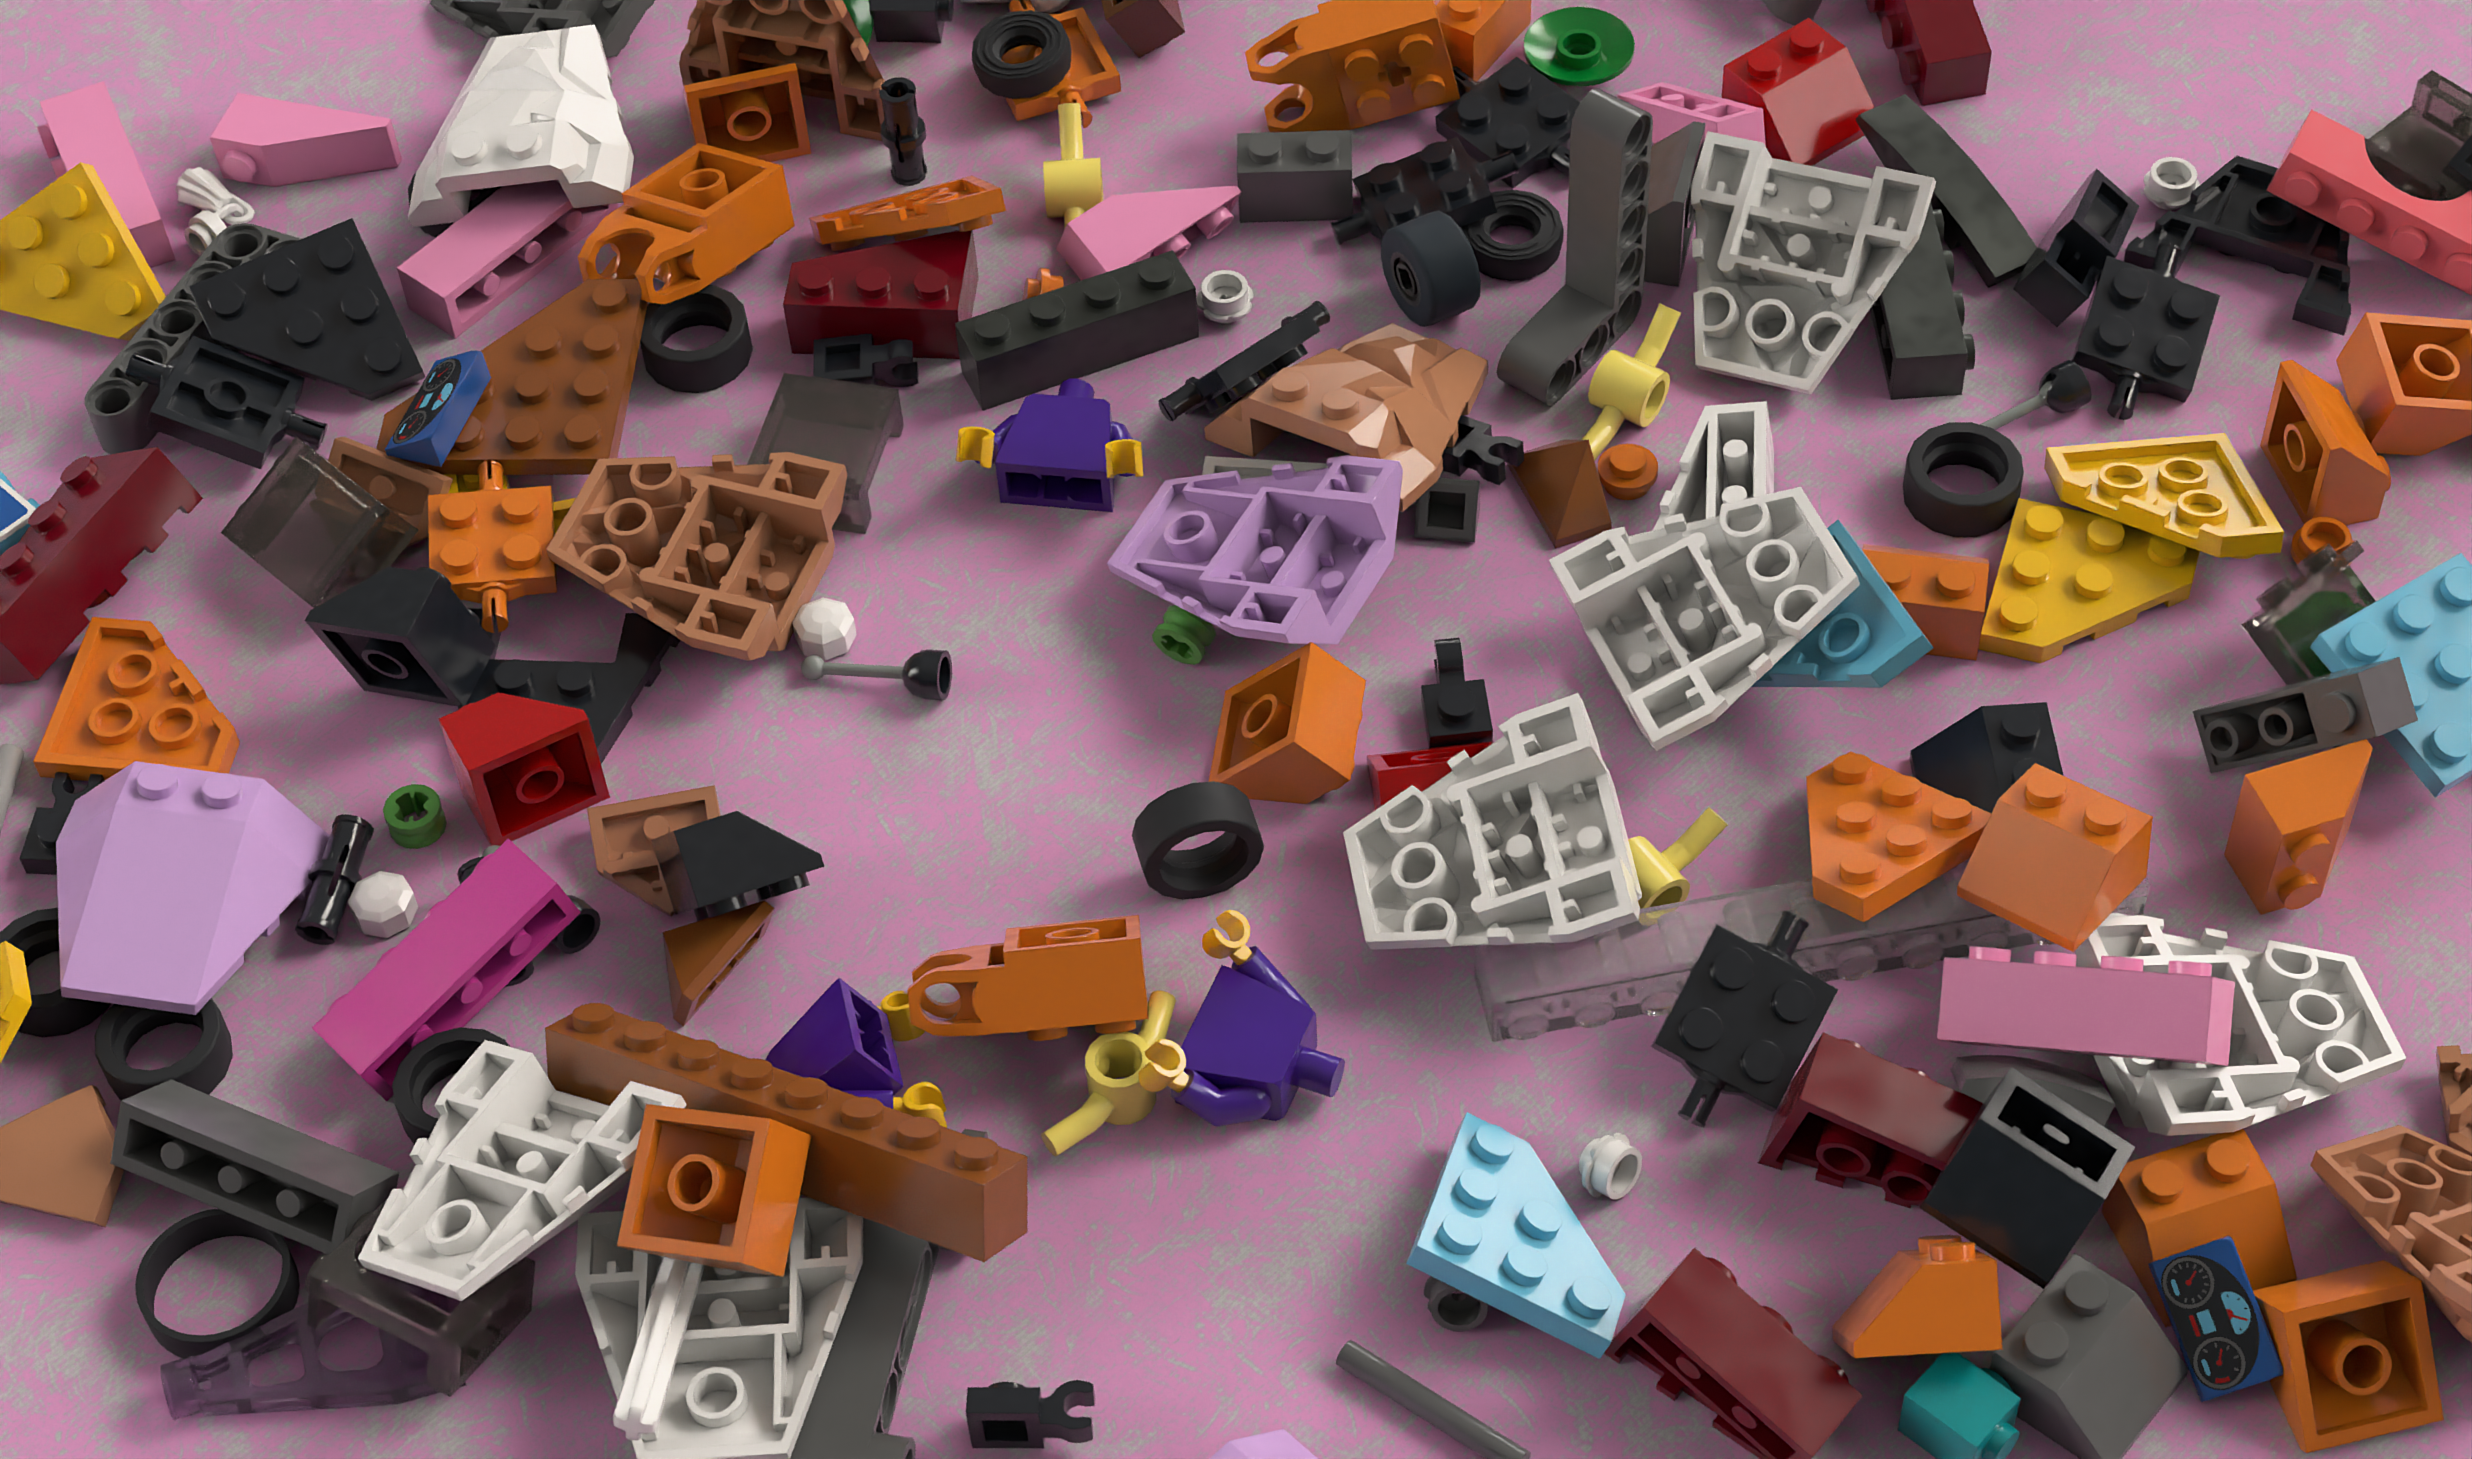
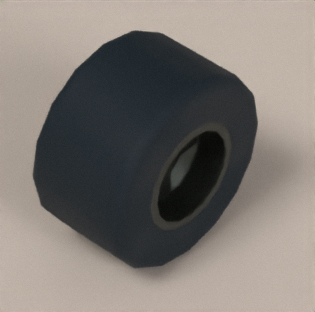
M1435 211L1386 231L1381 241V261L1384 275L1398 306L1412 322L1421 327L1430 326L1475 307L1480 298L1481 289L1478 263L1465 234L1450 216L1440 211Z

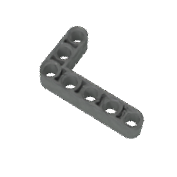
M1598 88L1592 89L1581 100L1571 125L1565 285L1509 341L1501 354L1497 367L1498 379L1549 406L1561 400L1628 330L1638 315L1643 299L1653 119L1649 112Z
M248 223L232 225L217 235L88 390L85 396V407L99 443L105 452L116 454L144 449L158 433V431L147 428L149 411L158 397L159 387L125 375L127 365L134 352L168 365L184 352L192 336L215 344L188 286L300 240V238Z

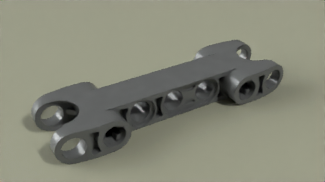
M964 1129L962 1132L971 1137L988 1138V1134L985 1131ZM863 1218V1264L790 1459H915L916 1448L912 1437L888 1433L939 1249H949Z

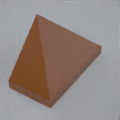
M1560 440L1525 451L1524 461L1518 467L1507 463L1555 549L1596 536L1603 531L1611 530L1612 522L1589 440Z
M764 900L712 918H706L662 932L674 1020L684 1027L765 935L775 909Z

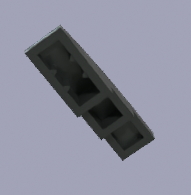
M1906 94L1858 115L1855 121L1885 168L1933 177L1935 179L1936 185L1931 198L1933 210L1941 209L1944 241L1950 250L1959 246L1963 247L1988 288L2024 270L2037 246L2012 209L1979 167L1935 120Z

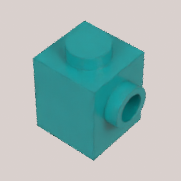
M1958 1352L1942 1353L1904 1394L1898 1431L1936 1459H2005L2014 1448L2020 1436V1431L2014 1428L2021 1398L2013 1393L2009 1384L1996 1372L1987 1368H1978Z

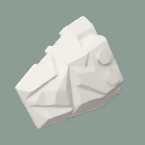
M595 25L500 36L489 39L415 174L408 220L413 227L458 221L468 213L471 190L549 180L559 181L573 208L623 203L621 193L630 188L634 156L631 145L626 135H624L621 124L623 120L620 106L613 96L610 85L613 81L600 35Z
M1708 131L1691 184V205L1695 209L1696 239H1692V255L1695 262H1697V292L1693 293L1695 365L1697 368L1812 394L1903 260L1919 240L1936 185L1935 179L1876 166L1873 179L1784 161L1772 158L1763 142Z
M1801 487L1722 504L1720 516L1686 523L1683 513L1664 517L1663 523L1665 528L1628 536L1625 527L1606 530L1549 560L1597 656L1642 735L1648 739L1650 745L1656 751L1714 722L1860 585L1853 568Z
M1579 693L1514 715L1499 726L1504 736L1472 758L1468 756L1465 750L1461 751L1447 761L1452 771L1422 792L1415 786H1410L1343 832L1365 942L1371 950L1576 942L1639 920L1640 907L1638 900L1642 898V892L1615 786L1610 772L1601 758L1595 732Z
M2144 915L2107 917L2075 950L2077 955L2076 967L2100 968L2101 956H2119L2143 959V972L2168 973L2169 961H2190L2212 964L2211 976L2235 982L2228 1066L2093 1055L2125 1127H2147L2148 1132L2167 1136L2235 1132L2401 1070L2406 1060L2398 1040L2353 956L2271 940L2268 941L2264 953L2226 946L2227 932L2205 928L2200 940L2162 933L2164 919Z

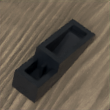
M2096 168L2081 185L2040 242L2013 290L2058 327L2089 298L2106 257H2117L2139 205Z

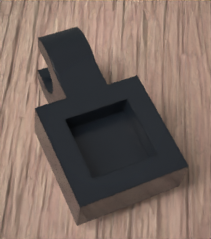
M872 333L814 340L813 383L817 398L876 392V379H882L896 387H910L919 383L918 363L913 362L912 340L899 339L887 344L875 345Z
M1459 637L1434 640L1436 653L1434 668L1437 684L1421 685V703L1429 748L1493 741V728L1484 679L1465 681L1463 655Z
M1083 1380L1069 1381L1060 1385L1052 1395L1046 1398H1042L1040 1387H1025L1015 1382H997L989 1387H967L966 1418L972 1448H1044L1045 1438H1059L1071 1443H1084L1092 1440L1094 1432L1092 1418L1071 1417L1067 1412L1076 1406H1095L1094 1385Z

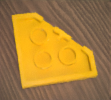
M80 162L0 220V310L130 341L166 298L93 165Z
M2225 433L2046 448L2044 469L2060 500L2065 503L2218 558L2248 559L2260 554L2281 553L2284 531Z
M2018 498L1983 623L1978 650L2043 663L2061 655L2063 646L2088 635L2095 640L2136 622L2138 613L2158 604L2164 603L2168 608L2189 599L2200 551L2101 515Z

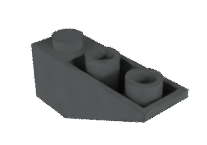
M2400 657L2341 670L2193 711L2211 773L2375 738L2418 721Z

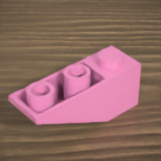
M1234 185L1111 195L1067 223L1056 249L1081 280L1172 250L1177 258L1180 259L1191 247L1190 242L1202 234L1207 239H1210L1222 232L1233 221L1234 216L1231 214V211L1241 194V190Z

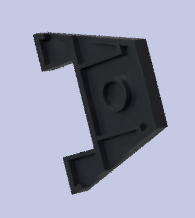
M2236 155L2192 191L2188 203L2177 212L2168 211L2155 222L2154 230L2144 239L2137 236L2126 248L2124 262L2144 269H2151L2159 244L2171 243L2167 258L2173 247L2177 245L2181 249L2182 255L2179 258L2174 278L2193 243L2216 249L2224 255L2238 256L2273 267L2282 273H2292L2308 278L2296 302L2292 320L2343 336L2347 331L2351 316V303L2348 301L2350 286L2348 246L2350 235L2329 222L2266 191L2278 169L2277 167Z
M468 608L479 617V624L481 626L482 609ZM626 613L616 660L613 663L495 659L501 632L498 633L496 614H494V633L485 632L495 643L496 648L466 705L478 702L499 692L583 709L589 718L602 764L633 716L631 706L644 687H651L662 671L660 661L669 647L676 648L681 640L638 613Z

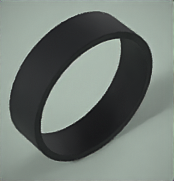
M211 1209L190 1215L166 1229L146 1251L138 1268L135 1284L137 1303L155 1339L175 1356L199 1363H219L234 1360L264 1346L281 1331L290 1319L298 1300L300 1288L298 1269L283 1235L220 1209ZM243 1236L265 1242L281 1254L282 1273L273 1296L255 1316L243 1324L221 1333L190 1335L174 1331L155 1318L154 1300L162 1277L180 1256L195 1246L216 1238Z

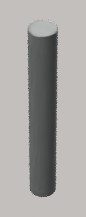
M1349 1340L1340 1350L1336 1359V1365L1485 1459H1530L1531 1453L1354 1341Z

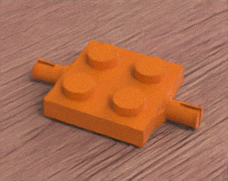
M1011 0L1009 3L1010 12L1035 11L1031 0H1021V3L1019 0ZM1081 7L1060 14H1049L1061 22L1069 37L1072 48L1071 66L1064 79L1047 92L1030 98L1010 99L1005 97L1017 122L1056 111L1059 104L1080 103L1081 123L1085 129L1091 124L1093 117L1084 102L1121 92L1120 74L1087 13ZM1034 45L1018 46L1006 52L1001 60L1010 64L1025 63L1040 55L1042 48Z
M487 461L478 466L479 491L428 495L429 568L438 571L449 579L452 584L451 589L460 600L482 603L481 626L490 633H494V614H496L498 633L507 629L509 624L507 619V601H512L525 595L557 593L556 563L549 559L546 550L555 535L551 486L503 489L504 468L496 461H491V479L489 477Z

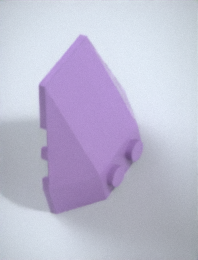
M1346 455L1328 458V468L1295 472L1292 463L1273 465V475L1241 479L1238 471L1235 470L1165 480L1111 556L1107 565L1113 574L1235 636L1293 644H1308L1309 642L1314 644H1338L1394 558L1403 469L1400 462L1395 460Z
M134 761L75 800L56 841L61 996L196 1015L244 964L243 953L260 935L268 938L280 925L279 915L295 898L304 900L309 894L312 881L308 879V874L315 861L321 860L330 835L264 779Z

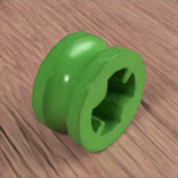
M1176 605L1169 606L1163 615L1164 623L1159 624L1152 634L1154 643L1163 653L1176 661L1191 665L1200 663L1205 655V646H1209L1216 636L1215 628L1211 623Z
M419 784L403 786L391 793L385 801L383 807L384 818L389 827L391 838L396 844L404 848L419 849L433 844L445 832L447 825L445 813L442 809L439 795L432 788ZM422 811L426 813L423 818L414 821L413 816L409 817L408 822L404 820L407 815L416 812L417 817H420Z

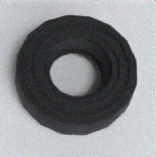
M1033 10L1016 11L997 17L981 28L973 41L972 63L982 86L994 95L1010 99L1030 98L1049 91L1064 79L1071 66L1072 48L1069 37L1061 22L1051 15ZM1034 45L1042 48L1040 55L1025 63L1010 64L1001 60L1006 52L1018 46Z
M1513 189L1492 192L1497 213L1461 227L1472 247L1479 272L1491 278L1508 281L1529 279L1547 271L1558 260L1564 238V229L1559 211L1547 199L1532 192ZM1515 225L1531 230L1534 236L1525 243L1509 245L1493 240L1490 237V233L1501 226Z

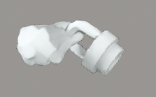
M200 166L194 169L188 168L178 178L175 188L178 202L203 210L189 220V227L184 231L186 242L198 256L202 255L219 233L228 228L223 221L232 226L248 223L253 219V208L230 193L209 170H203Z

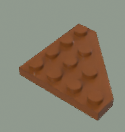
M588 279L482 349L481 352L486 361L491 379L442 467L411 460L406 461L442 475H478L477 468L485 461L488 464L489 475H492L491 461L499 462L503 466V475H589L598 459L617 458L648 305L647 301L641 300L642 293L638 279ZM416 394L384 415L376 447L377 450L385 452L386 446Z

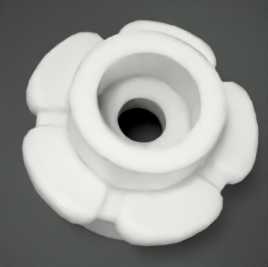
M2166 157L2156 161L2143 180L2146 185L2143 192L2147 199L2165 210H2176L2183 207L2190 201L2191 192L2200 186L2197 180L2196 168L2190 162L2177 157Z
M1219 270L1209 274L1203 280L1196 300L1198 308L1204 310L1205 317L1212 321L1226 324L1245 317L1251 311L1252 303L1250 301L1253 300L1254 295L1243 275L1232 270Z
M1615 1133L1613 1136L1605 1135L1602 1138L1592 1140L1583 1150L1579 1160L1582 1184L1589 1190V1194L1594 1197L1604 1194L1615 1200L1624 1197L1633 1188L1642 1168V1155L1640 1151L1630 1146L1628 1137L1622 1133Z

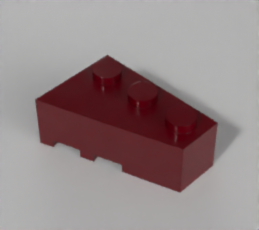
M956 230L792 263L783 301L792 354H814L815 339L872 333L875 345L887 344L899 339L912 340L913 358L960 359L955 323L972 318L979 278L973 230L964 232Z

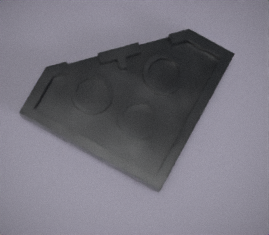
M353 218L188 286L213 341L222 347L236 352L242 351L270 361L271 365L315 381L320 379L347 389L349 393L371 401L426 378Z

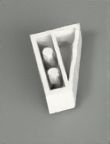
M1767 401L1704 407L1679 461L1681 471L1672 490L1665 491L1659 504L1661 514L1653 530L1665 528L1663 523L1664 517L1683 513L1686 523L1720 516L1722 504L1774 493V447Z

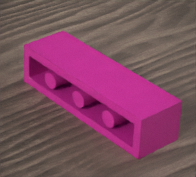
M507 839L494 853L485 856L476 865L473 873L445 900L435 904L428 911L425 919L396 947L386 951L380 957L376 966L354 988L336 999L329 1007L327 1013L312 1028L387 1102L393 1096L392 1084L398 1066L415 1045L435 1033L464 1027L581 912L548 874L512 841Z

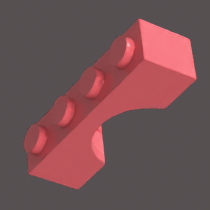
M2311 109L2289 145L2266 191L2472 296V190L2452 200L2431 201L2411 196L2397 189L2386 181L2372 165L2366 152L2363 135Z

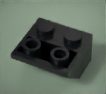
M739 811L693 824L651 840L675 915L694 910L697 921L748 906L744 893L756 890L758 899L761 901L809 886L806 872L825 867L820 853Z
M2010 1067L1980 1107L1919 1208L2044 1289L2107 1198L2133 1153L2135 1146Z

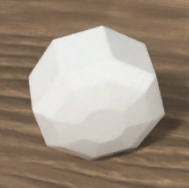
M824 597L802 605L792 622L795 640L803 654L806 656L816 655L825 661L847 653L857 635L854 618L844 602Z
M382 871L358 881L348 901L352 915L363 934L388 938L410 927L418 909L414 893L404 876Z

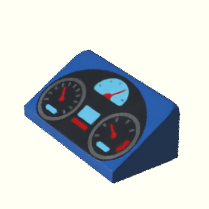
M472 350L434 362L386 446L385 452L387 456L442 467L491 379L481 351Z
M2230 1236L2148 1264L2201 1402L2283 1375L2282 1364L2234 1241Z

